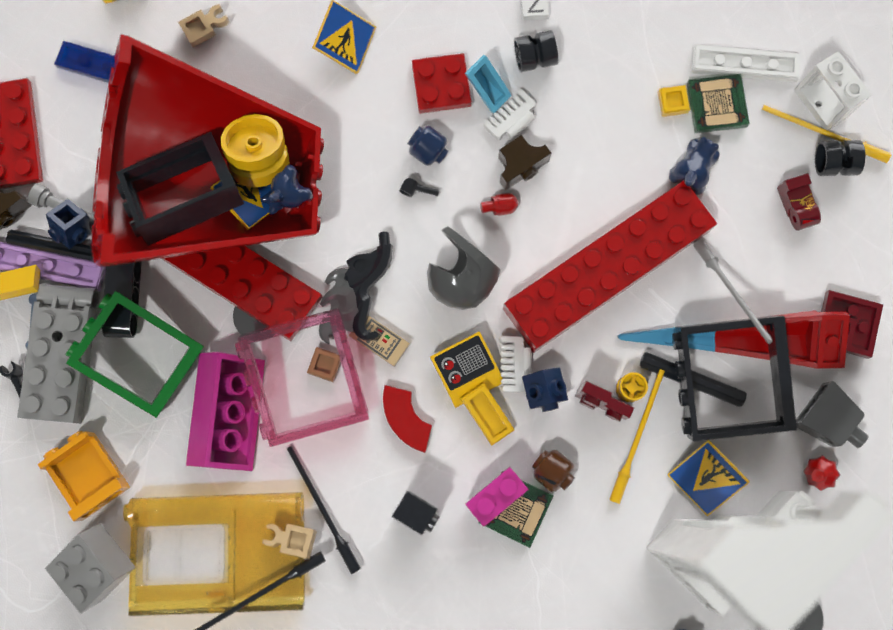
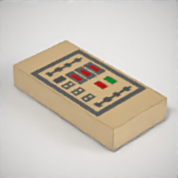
M368 316L366 322L367 330L379 333L380 339L372 341L362 340L353 332L349 336L395 367L410 346V343Z

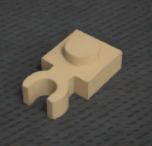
M220 4L212 6L206 15L203 14L202 10H199L178 22L193 48L215 36L213 28H222L230 23L226 15L222 18H216L218 14L223 12Z
M267 524L266 528L275 531L276 535L271 541L263 539L262 543L264 545L277 547L281 544L280 553L310 560L317 534L316 530L287 524L284 532L281 527L275 524Z

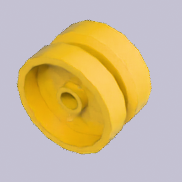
M259 114L242 116L232 121L224 129L221 136V147L227 159L230 174L240 184L249 187L268 186L272 183V179L289 164V155L285 145L283 130L278 122L269 116Z

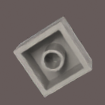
M99 523L77 534L45 569L81 614L103 601L136 567L102 524Z

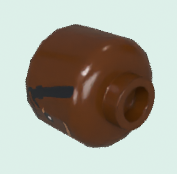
M545 450L532 466L535 469L534 478L550 492H555L560 488L565 491L575 479L572 475L575 467L574 463L558 450L550 452Z

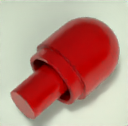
M511 193L496 194L491 197V201L480 203L481 213L493 212L494 215L498 216L512 214L518 207V200Z

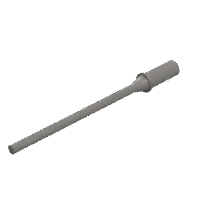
M702 239L697 240L693 246L705 261L706 267L713 269L718 274L760 334L770 344L773 341L722 272L718 264L719 259L713 255Z

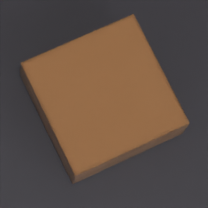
M316 347L307 374L334 383L343 356Z

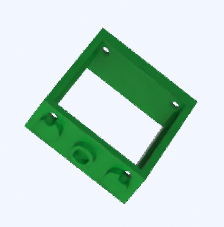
M115 291L113 295L107 293L98 306L102 309L98 317L95 319L91 316L83 327L82 331L86 334L81 342L74 341L65 355L69 357L66 364L157 418L204 346L119 292ZM118 303L188 346V349L152 403L80 361Z

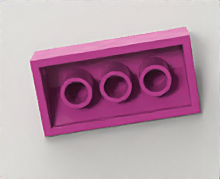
M221 352L199 354L186 466L253 471L265 360Z

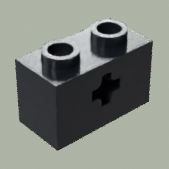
M410 491L405 493L392 515L394 519L420 535L425 530L431 533L440 516L435 514L438 508Z

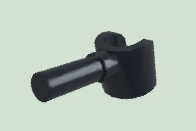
M412 178L405 179L399 190L400 193L408 197H412L415 190L438 196L439 189L422 186Z
M11 361L13 366L12 372L9 373L6 367L0 366V373L11 380L20 399L22 388L20 377L22 376L23 369Z

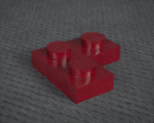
M831 290L826 291L821 312L846 311L850 314L846 353L867 359L872 358L884 304Z
M588 381L581 384L575 394V397L580 399L579 403L593 410H595V407H599L606 411L605 416L618 422L621 419H629L634 410V407L612 398V392Z

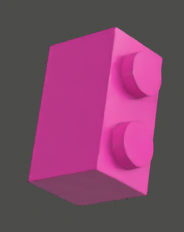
M509 467L466 502L465 505L484 527L529 489Z

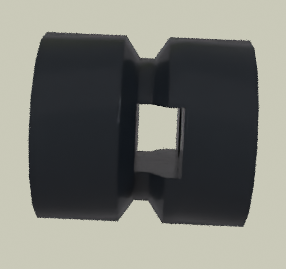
M552 30L536 33L535 38H532L530 35L514 38L515 57L520 72L534 70L537 65H540L542 68L558 65L557 44Z
M843 140L841 143L838 141H820L816 147L814 160L818 176H836L839 172L843 176L860 175L864 169L866 157L863 142L861 140Z

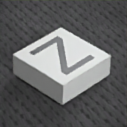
M521 0L522 21L549 19L548 0Z

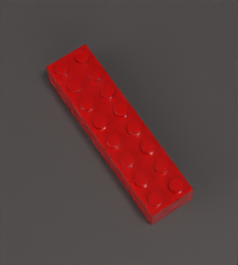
M683 180L506 301L502 309L533 353H535L702 238L718 223L690 186H686Z

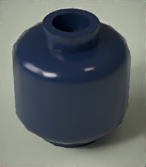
M419 126L407 143L410 146V155L426 166L432 165L435 161L440 164L448 153V150L445 149L447 138L431 126H425L424 128Z

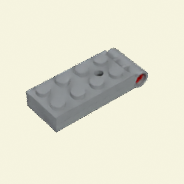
M40 284L36 294L37 302L34 301L17 418L81 424L87 376L67 365L66 362L69 357L65 354L74 341L81 342L86 334L82 329L92 316L96 319L99 291L94 288ZM62 333L63 338L61 341H58V336ZM92 343L80 359V361L87 365L90 363Z

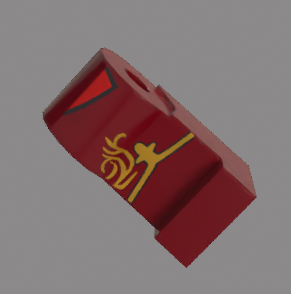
M808 173L787 179L777 187L786 214L797 231L818 225L821 222V213L809 186L812 182Z

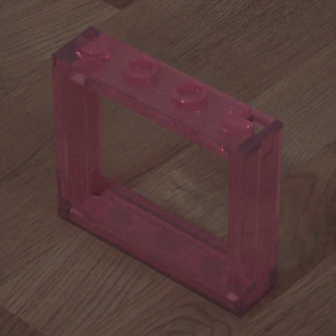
M339 308L244 333L238 337L239 342L235 343L236 352L239 359H244L247 368L243 370L244 379L248 387L252 386L255 395L251 397L252 406L255 413H260L263 422L259 424L263 440L268 439L270 447L369 420V411ZM330 322L355 412L277 433L250 343Z

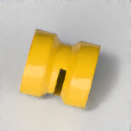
M636 372L626 374L616 384L617 396L627 403H633L643 398L648 390V383L645 377Z

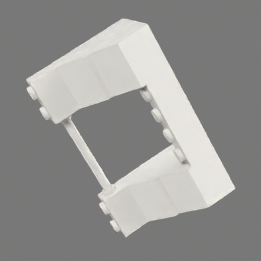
M779 491L757 515H716L714 519H673L646 548L708 610L724 616L733 607L755 630H792L891 522L893 515L886 509L887 503L879 495L871 491H841L826 508L814 507L815 502L802 491Z

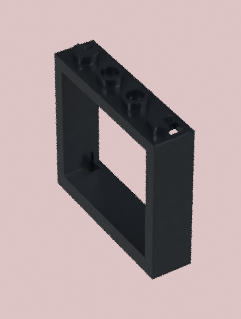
M776 315L757 318L762 326H766L767 333L773 340L768 344L776 420L704 428L697 427L687 335L755 327V325L749 318L675 327L676 333L672 334V343L674 350H678L679 361L675 362V371L677 378H681L682 389L678 390L680 406H684L685 417L681 419L683 434H687L690 440L702 441L797 430L785 316Z

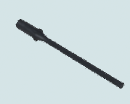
M289 446L286 449L335 537L336 550L338 549L350 573L357 572L361 567L348 545L349 542H346L339 535L292 446Z
M320 551L311 556L310 560L306 559L296 566L293 565L294 567L284 577L195 630H207L288 580L298 577L302 578V575L326 562L323 554Z

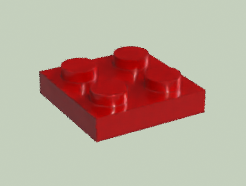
M464 53L412 60L419 114L471 107L469 83L465 75L467 70Z

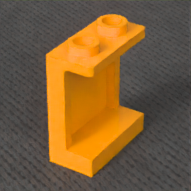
M78 431L67 439L69 443L60 449L56 447L48 451L43 456L44 460L37 464L41 470H46L71 507L68 514L73 522L84 521L131 488L94 432Z

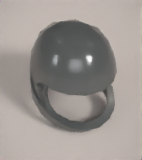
M447 226L441 231L458 249V260L451 270L429 263L427 270L429 291L439 302L450 308L461 310L476 308L490 295L498 281L501 269L460 234Z

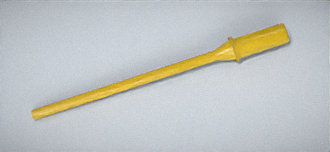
M766 105L762 107V110L837 141L850 140ZM866 141L863 142L867 156L888 163L892 153L869 145Z
M660 369L627 461L620 472H618L619 474L609 499L612 502L620 504L628 480L631 478V464L665 373L664 370Z

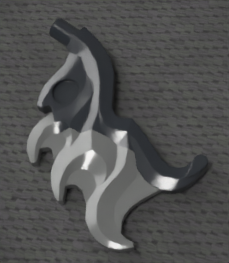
M380 232L378 234L379 246H377V250L351 257L346 261L347 265L350 266L349 269H336L327 276L326 284H330L333 281L336 282L320 302L322 307L328 303L331 304V309L319 325V336L328 345L330 344L329 336L339 330L353 332L357 337L366 341L380 339L379 333L367 330L366 322L372 304L369 290L385 275L392 259L393 246L390 244L389 232Z

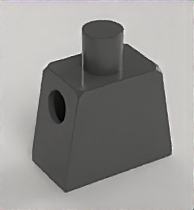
M834 381L823 383L796 419L798 429L832 447L842 446L846 441H849L856 448H860L869 437V435L857 427L865 416L864 412Z

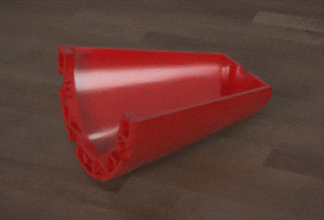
M120 34L115 51L114 68H111L100 131L102 132L101 147L98 148L92 208L94 225H92L91 230L93 262L96 263L95 266L106 267L316 235L321 226V219L317 214L322 200V192L316 186V181H320L323 174V165L320 164V155L324 149L321 128L128 35ZM259 114L269 116L278 122L283 130L285 145L289 155V164L298 171V183L302 187H307L311 190L313 194L311 201H305L297 208L284 207L275 214H269L249 230L229 210L150 246H147L142 236L138 238L135 236L129 223L133 218H129L123 206V203L127 200L122 199L117 189V184L120 183L117 171L208 132L212 133L227 165V159L221 147V136L224 129L232 121L242 116ZM212 161L142 190L138 192L146 217L150 218L212 191L210 187L220 181V178Z

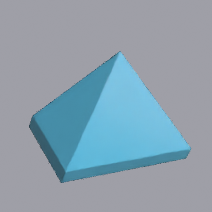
M483 55L465 72V75L491 113H495L512 96L486 55Z

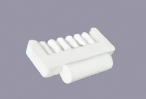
M520 89L518 96H513V100H509L508 104H504V109L500 108L499 113H494V117L501 124L493 117H490L489 121H484V128L497 140H500L504 135L513 139L535 119L531 111L535 108L536 102Z
M500 337L499 342L506 343L501 344L500 349L512 350L500 352L502 357H512L501 358L500 360L503 364H512L501 365V370L512 371L501 372V377L512 378L502 379L501 383L513 384L501 386L500 391L524 392L522 376L532 373L531 348H524L523 337Z

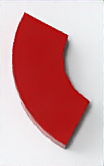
M384 385L383 407L390 427L405 444L426 453L432 425L422 421L414 412L411 403L412 391Z

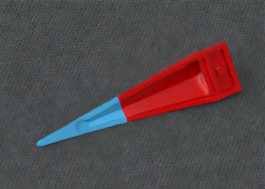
M815 310L778 315L785 316L790 364L816 369L845 368L850 314L846 311L817 312ZM756 327L687 335L688 345L691 349L770 360L768 343ZM676 328L620 334L618 338L623 341L673 346L672 334L676 333Z

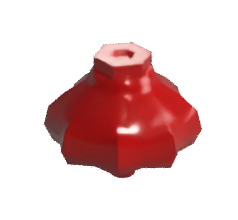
M823 455L816 459H809L807 467L803 470L807 477L808 485L815 486L820 491L835 487L836 480L841 476L836 468V462L828 460Z

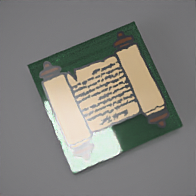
M741 74L688 80L686 84L695 133L747 128L750 125Z
M522 481L529 490L485 527L530 548L553 499V495Z

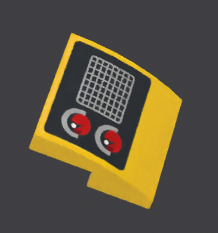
M480 331L430 356L455 408L463 405L461 397L482 383H485L489 391L502 384L501 380L503 378Z

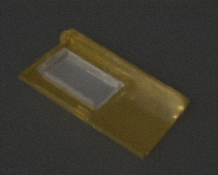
M303 492L131 498L123 509L124 521H128L131 527L130 561L136 567L129 577L128 616L223 613L287 575L294 567L293 565L296 566L305 561L304 558L280 553L281 544L277 547H269L262 543L263 539L271 541L276 535L275 531L266 528L267 524H275L281 527L284 532L287 524L305 527ZM305 574L301 576L302 578L298 577L288 580L237 612L303 610L305 604Z

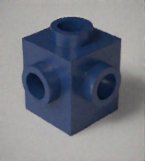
M68 198L46 213L49 225L48 233L56 243L62 242L67 248L71 249L77 243L84 242L88 235L91 234L89 216Z
M560 367L540 370L522 376L530 409L542 408V412L558 409V403L568 400L566 384Z

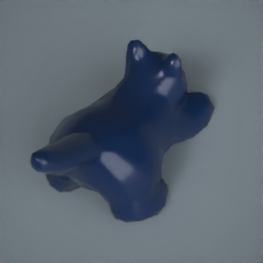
M702 137L700 140H691L687 145L685 158L677 162L675 167L670 169V181L677 183L684 180L685 185L690 186L696 195L702 194L709 181V169L720 157L719 151H717L719 145L706 137Z
M290 164L286 165L283 171L279 172L272 179L271 191L260 199L261 202L269 204L270 214H275L284 207L297 208L303 202L313 199L311 190L307 187H302L298 183V171Z

